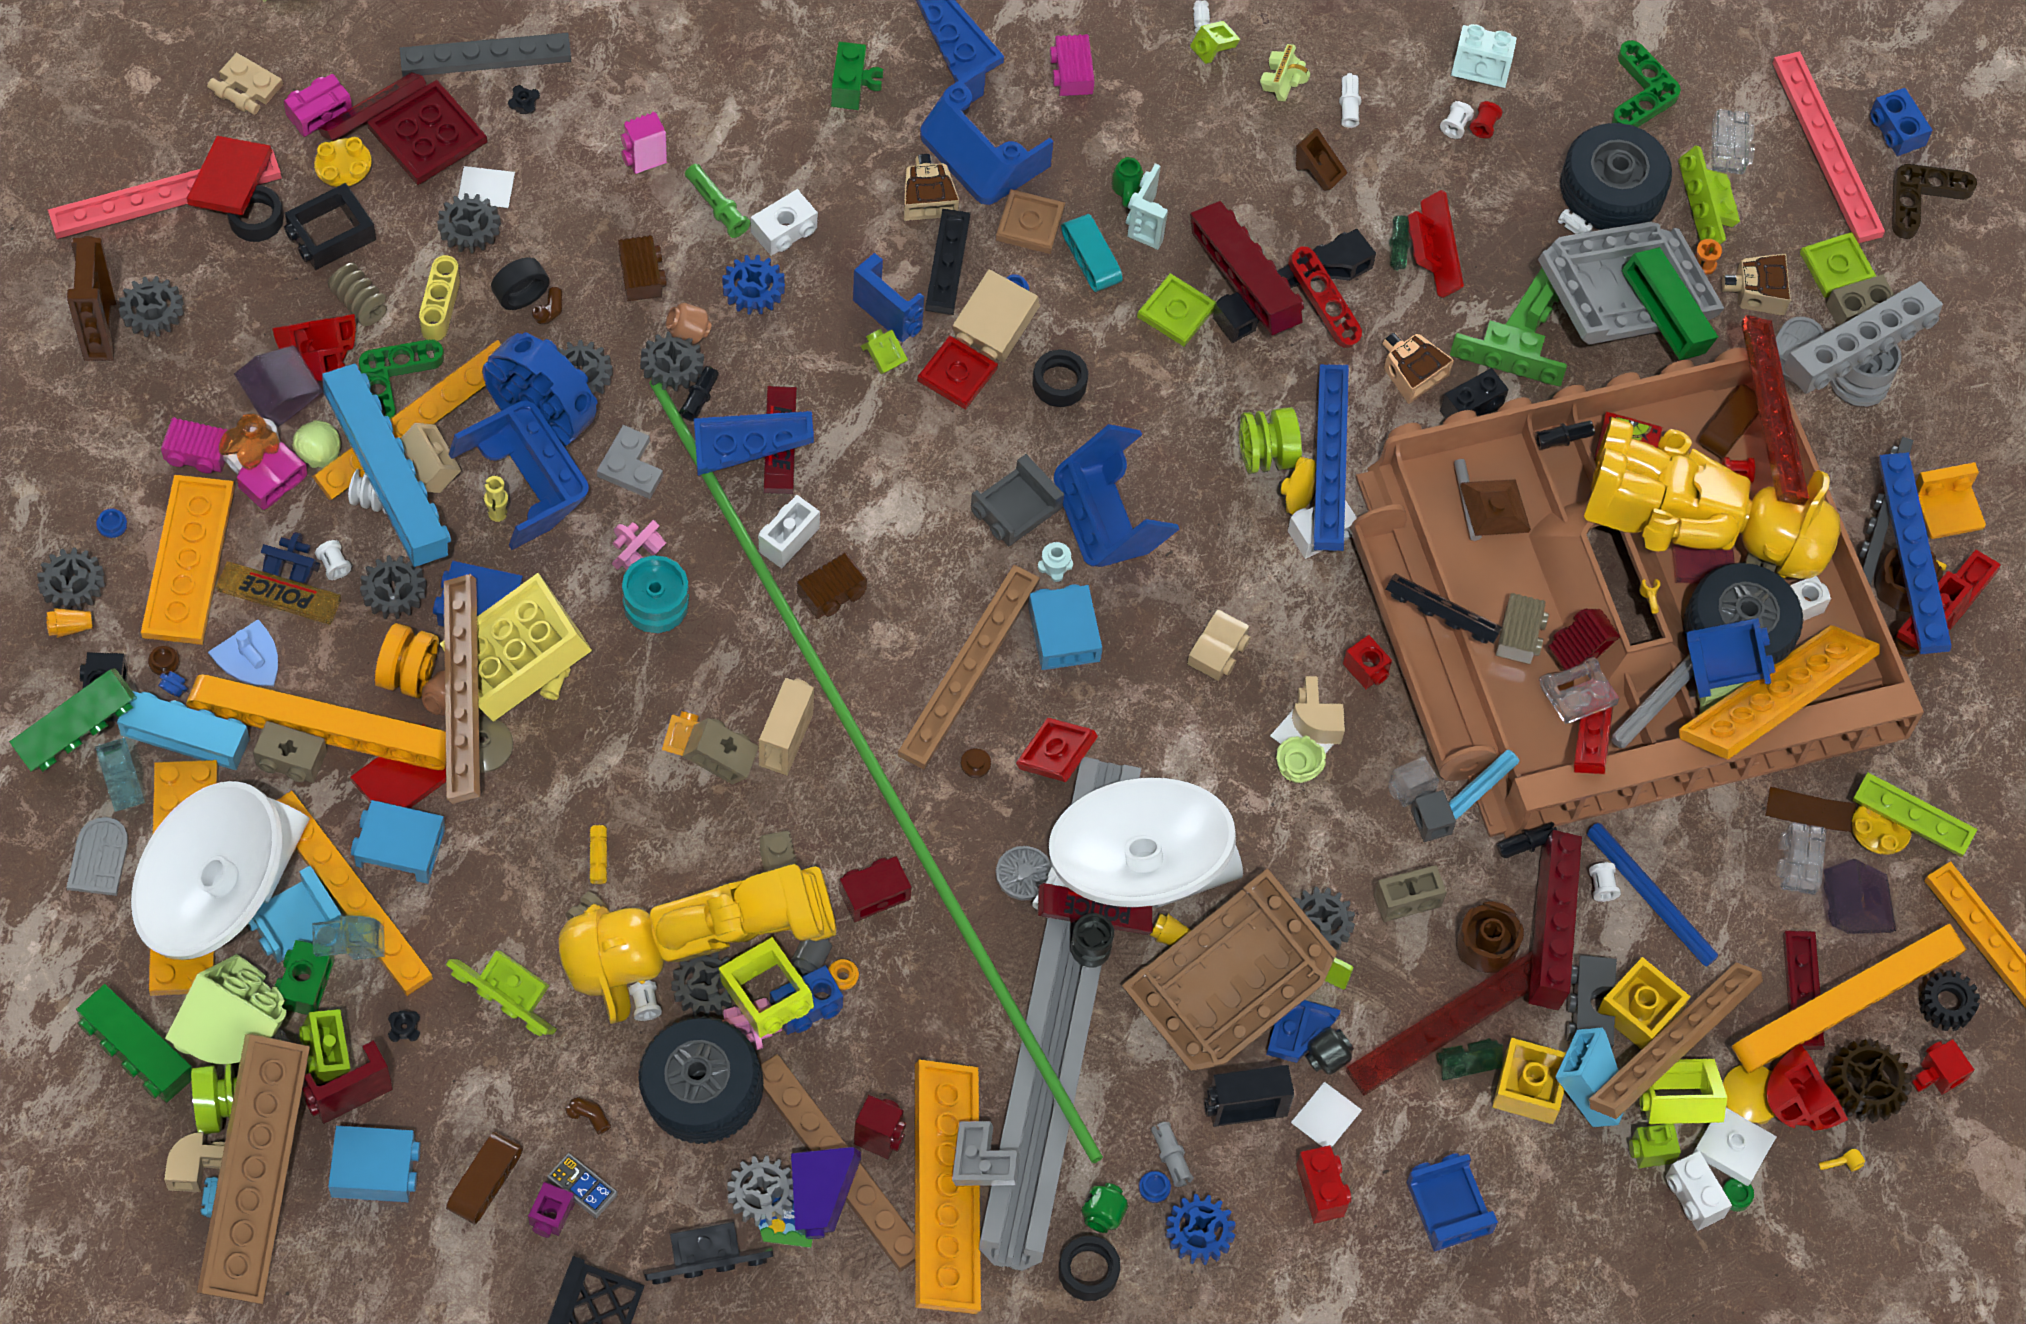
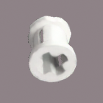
M1460 101L1453 102L1450 106V114L1440 124L1441 131L1450 138H1461L1465 132L1464 127L1466 123L1472 120L1474 116V110L1466 103Z
M337 540L327 541L321 544L315 551L317 559L322 560L326 568V576L329 580H336L346 576L352 567L351 563L343 557L340 551L341 544Z
M1609 862L1598 863L1589 868V874L1593 877L1595 887L1593 892L1594 900L1601 902L1610 901L1621 895L1620 889L1616 887L1615 864Z
M650 980L645 981L644 984L637 982L628 988L629 994L634 998L636 1008L634 1019L647 1021L657 1018L662 1014L661 1007L657 1005L655 997L656 982Z

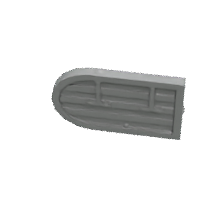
M1807 317L1789 319L1780 328L1769 349L1780 376L1794 384L1796 383L1784 371L1791 352L1825 334L1821 325L1815 320Z
M109 817L96 818L89 821L81 829L76 841L66 887L67 890L117 896L128 850V834L119 821Z

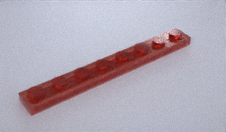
M1746 315L1741 321L1776 498L1778 501L1804 506L1809 499L1773 323L1772 320Z
M1533 951L1349 1065L1346 1073L1363 1096L1530 991Z

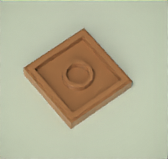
M1010 189L996 234V241L1051 254L1065 209V202Z

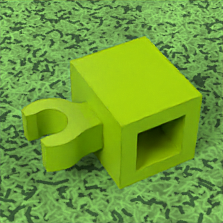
M1662 1124L1636 1129L1633 1137L1629 1140V1151L1631 1157L1636 1158L1638 1168L1673 1164L1677 1161L1681 1150L1674 1124Z

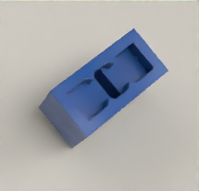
M1906 88L1876 98L1870 112L1872 122L1875 126L1879 127L1884 135L1886 144L1893 149L1896 156L1926 146L1933 130Z
M826 965L801 977L812 993L814 1008L810 1009L805 1016L795 1018L784 1024L782 1027L787 1035L793 1032H804L812 1026L813 1022L822 1018L825 1020L836 1016L840 1009L843 1008V995ZM791 983L770 992L771 1006L797 992ZM824 992L830 997L825 1000H819L814 995Z

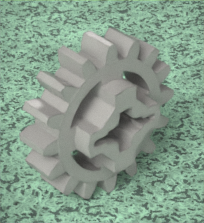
M753 1156L751 1165L748 1166L742 1161L740 1162L741 1172L735 1170L731 1172V1178L734 1181L727 1183V1190L732 1192L728 1194V1203H735L733 1206L734 1214L743 1212V1222H747L751 1217L754 1218L755 1226H759L761 1219H765L768 1226L772 1225V1217L776 1216L781 1221L784 1219L783 1209L792 1211L793 1204L789 1200H794L792 1178L788 1179L791 1175V1169L788 1167L781 1170V1160L778 1159L774 1164H770L769 1156H765L763 1162L758 1163L757 1158ZM752 1176L749 1183L743 1184L748 1177ZM763 1187V1190L767 1193L761 1194L757 1188ZM781 1194H783L780 1201L776 1205L772 1206V1203L775 1200V1198L781 1197Z

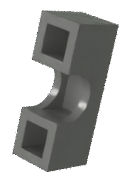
M1579 955L1576 964L1572 965L1571 984H1574L1573 994H1569L1568 1012L1573 1014L1572 1023L1569 1022L1567 1026V1041L1572 1042L1577 1030L1603 1027L1611 1049L1613 1048L1615 1016L1602 1015L1596 1012L1591 1005V1000L1596 998L1604 999L1616 986L1617 959Z

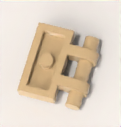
M236 52L219 71L220 78L224 81L220 82L211 78L207 85L209 89L215 92V96L222 100L228 99L235 103V107L243 112L248 111L255 115L260 109V105L255 103V101L259 100L266 105L283 86V82L280 77ZM235 88H238L245 93L240 94L237 91H235Z

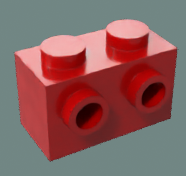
M1331 1145L1300 1152L1296 1167L1313 1223L1316 1224L1344 1217L1348 1205L1351 1203V1193L1348 1185L1343 1184L1341 1180L1342 1164L1339 1155L1333 1154Z

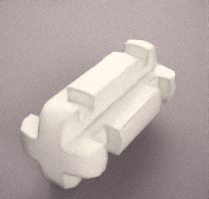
M1198 0L1194 3V26L1196 27V33L1201 26L1209 24L1210 21L1209 8L1207 7L1209 3L1205 0Z
M1565 209L1559 216L1558 222L1560 224L1564 222V227L1575 234L1592 231L1593 226L1590 223L1586 225V220L1574 212L1570 214L1571 210Z

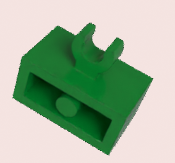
M838 42L832 82L831 107L859 110L862 86H867L873 91L881 90L882 81L873 80V78H883L884 69L873 67L865 70V44Z

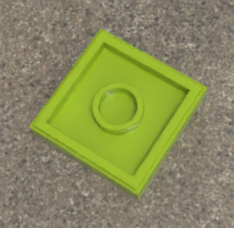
M1852 232L1803 247L1800 251L1824 298L1830 297L1834 289L1876 277L1874 270Z
M1170 273L1138 311L1137 318L1185 347L1214 312L1216 301Z

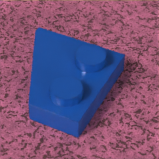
M1304 1000L1274 1024L1266 1055L1297 1063L1307 1053L1308 1042L1325 1029L1330 1028L1338 1020L1341 1010Z

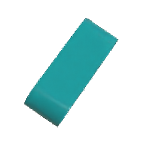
M1090 214L1061 224L1065 242L1094 292L1123 281L1121 269Z

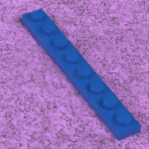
M1320 364L1314 550L1344 551L1349 365Z
M1909 452L1880 455L1879 466L1920 654L1950 652L1951 640Z

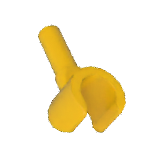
M1643 579L1639 589L1640 594L1649 599L1651 612L1656 614L1659 612L1656 594L1660 587V581L1654 579L1653 588H1649L1645 583L1646 580Z
M1851 1149L1842 1157L1820 1162L1818 1165L1820 1170H1825L1847 1164L1851 1172L1862 1168L1866 1161L1859 1150Z

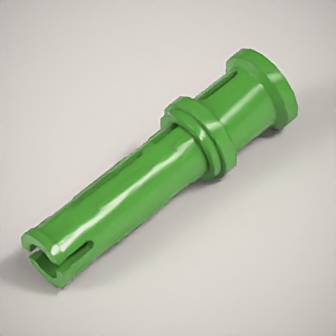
M699 164L691 165L685 171V177L690 180L701 196L713 208L714 218L726 226L730 237L736 238L744 234L751 224L749 218L742 216L737 210L735 201L727 199Z

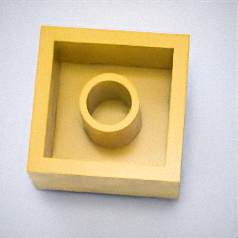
M1642 957L1606 995L1598 1009V1013L1615 1016L1614 1027L1642 1050L1684 1011L1691 996Z
M1511 1038L1505 1052L1492 1108L1554 1124L1560 1111L1564 1088L1555 1077L1566 1052Z

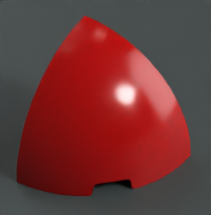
M355 314L272 328L273 335L282 356L297 373L311 380L323 381V373L345 366L342 361L347 351L353 349L355 343Z
M1802 1044L1794 1047L1779 1061L1768 1081L1767 1100L1775 1116L1789 1127L1795 1128L1796 1125L1809 1126L1813 1131L1828 1129L1847 1121L1848 1118L1843 1108L1822 1079L1811 1056Z

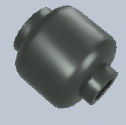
M1327 1028L1308 1042L1307 1046L1310 1054L1306 1058L1316 1072L1322 1069L1326 1074L1331 1075L1352 1060L1351 1051L1354 1050V1047L1340 1029L1335 1031L1332 1028Z

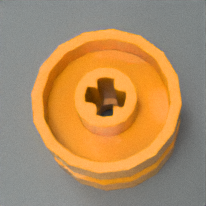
M394 623L386 634L378 656L375 670V685L391 691L400 685L402 694L419 699L422 696V687L431 679L436 664L439 648L438 636L425 631H420L414 636L411 627Z

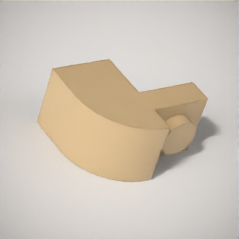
M1306 676L1303 688H1298V703H1295L1292 713L1294 727L1301 736L1307 735L1310 739L1315 740L1316 743L1341 744L1345 732L1343 704H1319L1318 677Z
M204 1132L189 1134L180 1139L172 1147L167 1158L164 1180L168 1190L201 1192L204 1168L220 1169L225 1142H212L211 1145H207Z

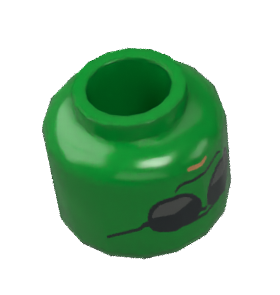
M1106 1183L1105 1186H1094L1089 1191L1081 1209L1082 1216L1085 1218L1084 1222L1089 1228L1099 1233H1107L1108 1230H1116L1120 1226L1128 1209V1202L1122 1195V1189L1114 1184Z

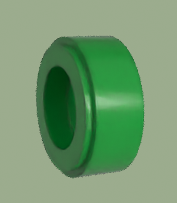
M1734 1178L1727 1181L1722 1188L1732 1204L1730 1208L1732 1211L1740 1212L1746 1210L1754 1199L1752 1185L1746 1186Z

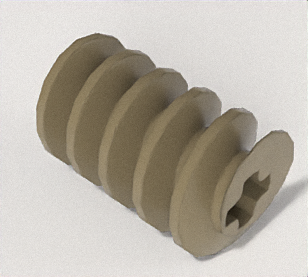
M350 262L331 275L328 280V287L333 294L337 295L339 301L344 303V306L351 311V314H355V318L358 319L361 325H373L387 311V306L384 305L386 296L379 293V289L375 285L371 286L372 281L369 278H364L365 273L358 270L357 264Z

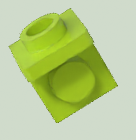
M1219 21L1201 26L1190 47L1205 64L1212 62L1217 52L1235 48L1240 38L1224 21Z
M879 329L866 336L868 342L861 345L863 351L868 349L880 374L908 361L893 330L883 333Z

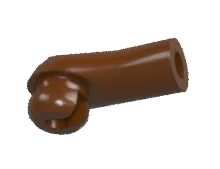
M558 287L549 288L548 304L545 306L539 305V309L534 307L532 317L537 323L548 324L561 314L562 289Z
M577 1097L571 1099V1103L565 1108L566 1114L571 1119H578L580 1116L589 1118L597 1134L605 1133L611 1128L600 1105L595 1102Z

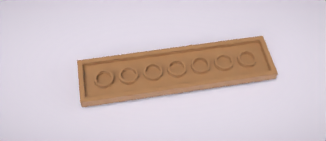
M245 1034L197 1290L199 1294L263 1304L310 1046Z

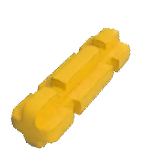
M593 825L590 828V882L592 884H605L607 881V828L604 825Z

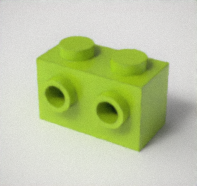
M341 1010L309 1012L303 1025L299 1027L301 1045L310 1046L305 1073L311 1074L316 1085L327 1084L350 1071Z

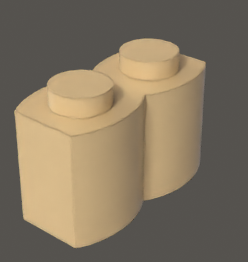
M1218 609L1191 650L1187 664L1217 681L1221 679L1223 674L1228 676L1236 664V660L1233 659L1238 651L1243 653L1250 642L1251 637L1248 636L1249 625Z

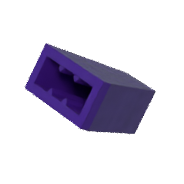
M855 1147L791 1153L795 1230L805 1235L806 1239L824 1238L825 1233L835 1231L861 1161V1152Z

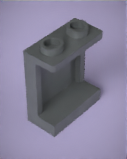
M1025 454L1017 460L1014 471L983 493H980L978 490L972 493L971 510L977 519H983L988 524L991 533L997 540H1003L1009 547L1063 508L1064 493Z

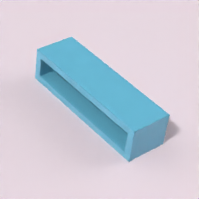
M132 691L137 697L136 700L131 702L134 708L121 716L117 721L121 736L203 761L217 760L219 766L237 770L250 740L247 726L234 718L226 720L216 717L208 710L200 709L196 711L187 708L178 701L167 702L160 700L149 692L137 693Z

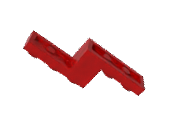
M1977 549L1956 574L1947 571L1938 582L1949 630L1954 627L2000 570V563ZM1911 615L1898 631L1897 638L1919 651Z

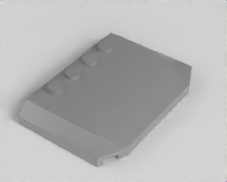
M1645 222L1562 236L1555 240L1547 250H1544L1538 258L1580 337L1589 345L1660 332V329L1621 271L1632 255L1637 252L1660 247L1708 321L1720 315L1724 309L1680 229L1677 228L1667 231L1660 229L1658 223Z

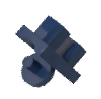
M294 532L291 539L281 537L279 546L288 548L287 551L263 544L260 553L265 556L262 571L266 574L280 577L285 562L293 565L289 579L296 583L307 585L312 572L319 571V562H316L313 558L298 554L299 551L307 554L310 551V545L302 543L301 533Z

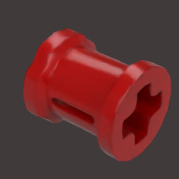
M1484 101L1479 104L1477 118L1471 121L1469 126L1475 136L1483 139L1493 136L1494 124L1501 118L1503 113L1497 104Z
M1723 457L1722 465L1739 475L1749 478L1751 484L1754 482V458L1730 460L1729 457Z

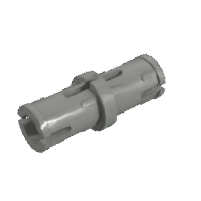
M1161 1122L1157 1124L1160 1130L1156 1126L1151 1129L1161 1151L1159 1157L1162 1163H1166L1174 1181V1186L1187 1185L1185 1179L1188 1182H1192L1194 1177L1190 1173L1184 1159V1148L1178 1145L1170 1122Z

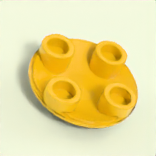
M358 137L342 138L331 142H323L318 146L314 168L317 176L330 186L338 187L344 183L351 186L361 181L368 174L372 160L369 150L362 143L361 139Z
M1300 457L1296 462L1295 470L1291 477L1285 478L1282 483L1281 494L1286 495L1287 513L1293 515L1296 511L1306 508L1313 498L1316 490L1317 465L1313 459Z
M1862 805L1855 811L1852 818V830L1856 839L1863 847L1874 853L1882 855L1895 854L1903 850L1911 839L1912 831Z
M1743 1065L1733 1068L1723 1081L1728 1097L1726 1108L1752 1123L1766 1124L1775 1116L1767 1100V1085L1772 1071L1762 1066L1748 1074Z

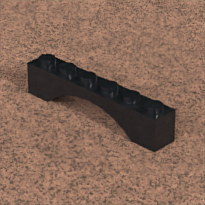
M1357 228L1349 233L1343 232L1334 241L1326 245H1318L1313 249L1331 279L1350 281L1371 270L1376 257V252ZM1306 256L1300 257L1297 263L1306 266L1309 260ZM1289 263L1287 266L1277 270L1281 277H1286L1290 288L1300 285L1290 269ZM1313 268L1311 271L1308 270V272L1304 274L1305 277L1307 278L1312 272H1315V268ZM1313 278L1311 281H1316V280H1321V279H1319V278ZM1238 292L1222 296L1215 304L1213 319L1231 343L1256 331L1260 320Z

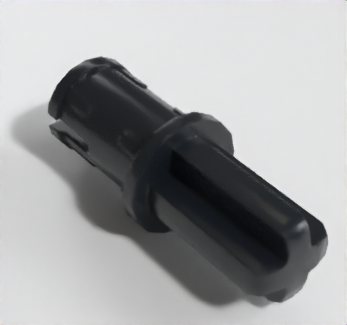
M706 366L697 383L690 386L689 395L679 411L683 418L694 421V418L698 417L705 402L710 400V391L719 375L716 369Z
M1590 420L1569 426L1561 423L1559 427L1535 432V440L1539 450L1563 444L1569 446L1570 441L1594 436L1595 428Z
M1549 822L1529 831L1524 829L1522 834L1499 842L1497 846L1501 857L1509 858L1528 850L1534 852L1535 848L1545 844L1552 830H1557L1554 827L1555 824Z

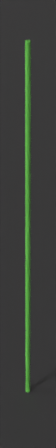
M651 380L649 384L697 467L696 444L692 434L668 392L662 390V383L653 386ZM713 472L702 474V478L1091 1163L1100 1161L1103 1158L1102 1154Z

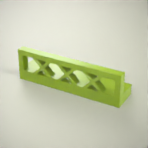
M1867 772L1852 800L1960 857L1964 856L1978 830Z

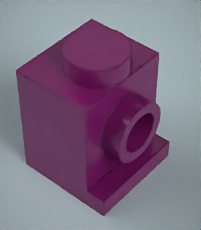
M544 1182L528 1215L529 1225L533 1226L532 1231L546 1238H549L551 1233L559 1236L570 1211L573 1210L575 1205L574 1193ZM553 1212L556 1214V1218L551 1219L545 1215Z

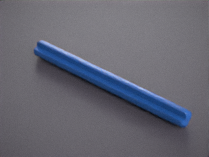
M1601 823L1594 824L1587 832L1588 837L1615 864V867L1698 960L1706 967L1711 965L1717 959L1718 953Z

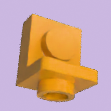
M681 711L680 716L672 715L662 750L683 756L695 724L699 723V716L685 711Z

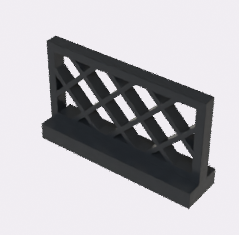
M573 1256L547 1324H569V1321L571 1324H577L572 1314L573 1310L584 1304H587L593 1320L584 1324H602L601 1321L614 1315L618 1316L621 1324H631L645 1285L584 1264L585 1260ZM586 1275L599 1278L604 1290L589 1296L583 1285ZM608 1282H610V1283H612V1284H615V1285L609 1287ZM621 1287L634 1291L635 1294L632 1302L622 1307H619L612 1291ZM581 1292L584 1299L577 1301ZM607 1294L614 1310L599 1317L592 1304V1300ZM628 1310V1313H627V1316H626V1319H625L622 1312Z

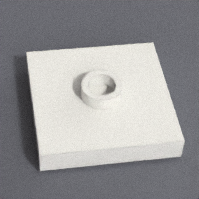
M1726 1108L1724 1122L1710 1123L1693 1154L1700 1151L1708 1164L1749 1186L1777 1136Z

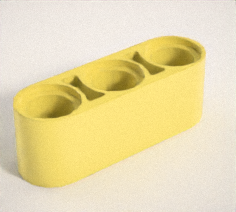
M448 255L440 256L434 260L423 297L419 319L421 333L426 340L439 341L446 336L460 285L458 263L453 257Z

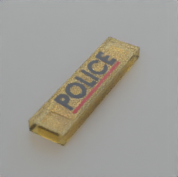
M228 561L216 585L218 592L331 625L341 602L340 594Z

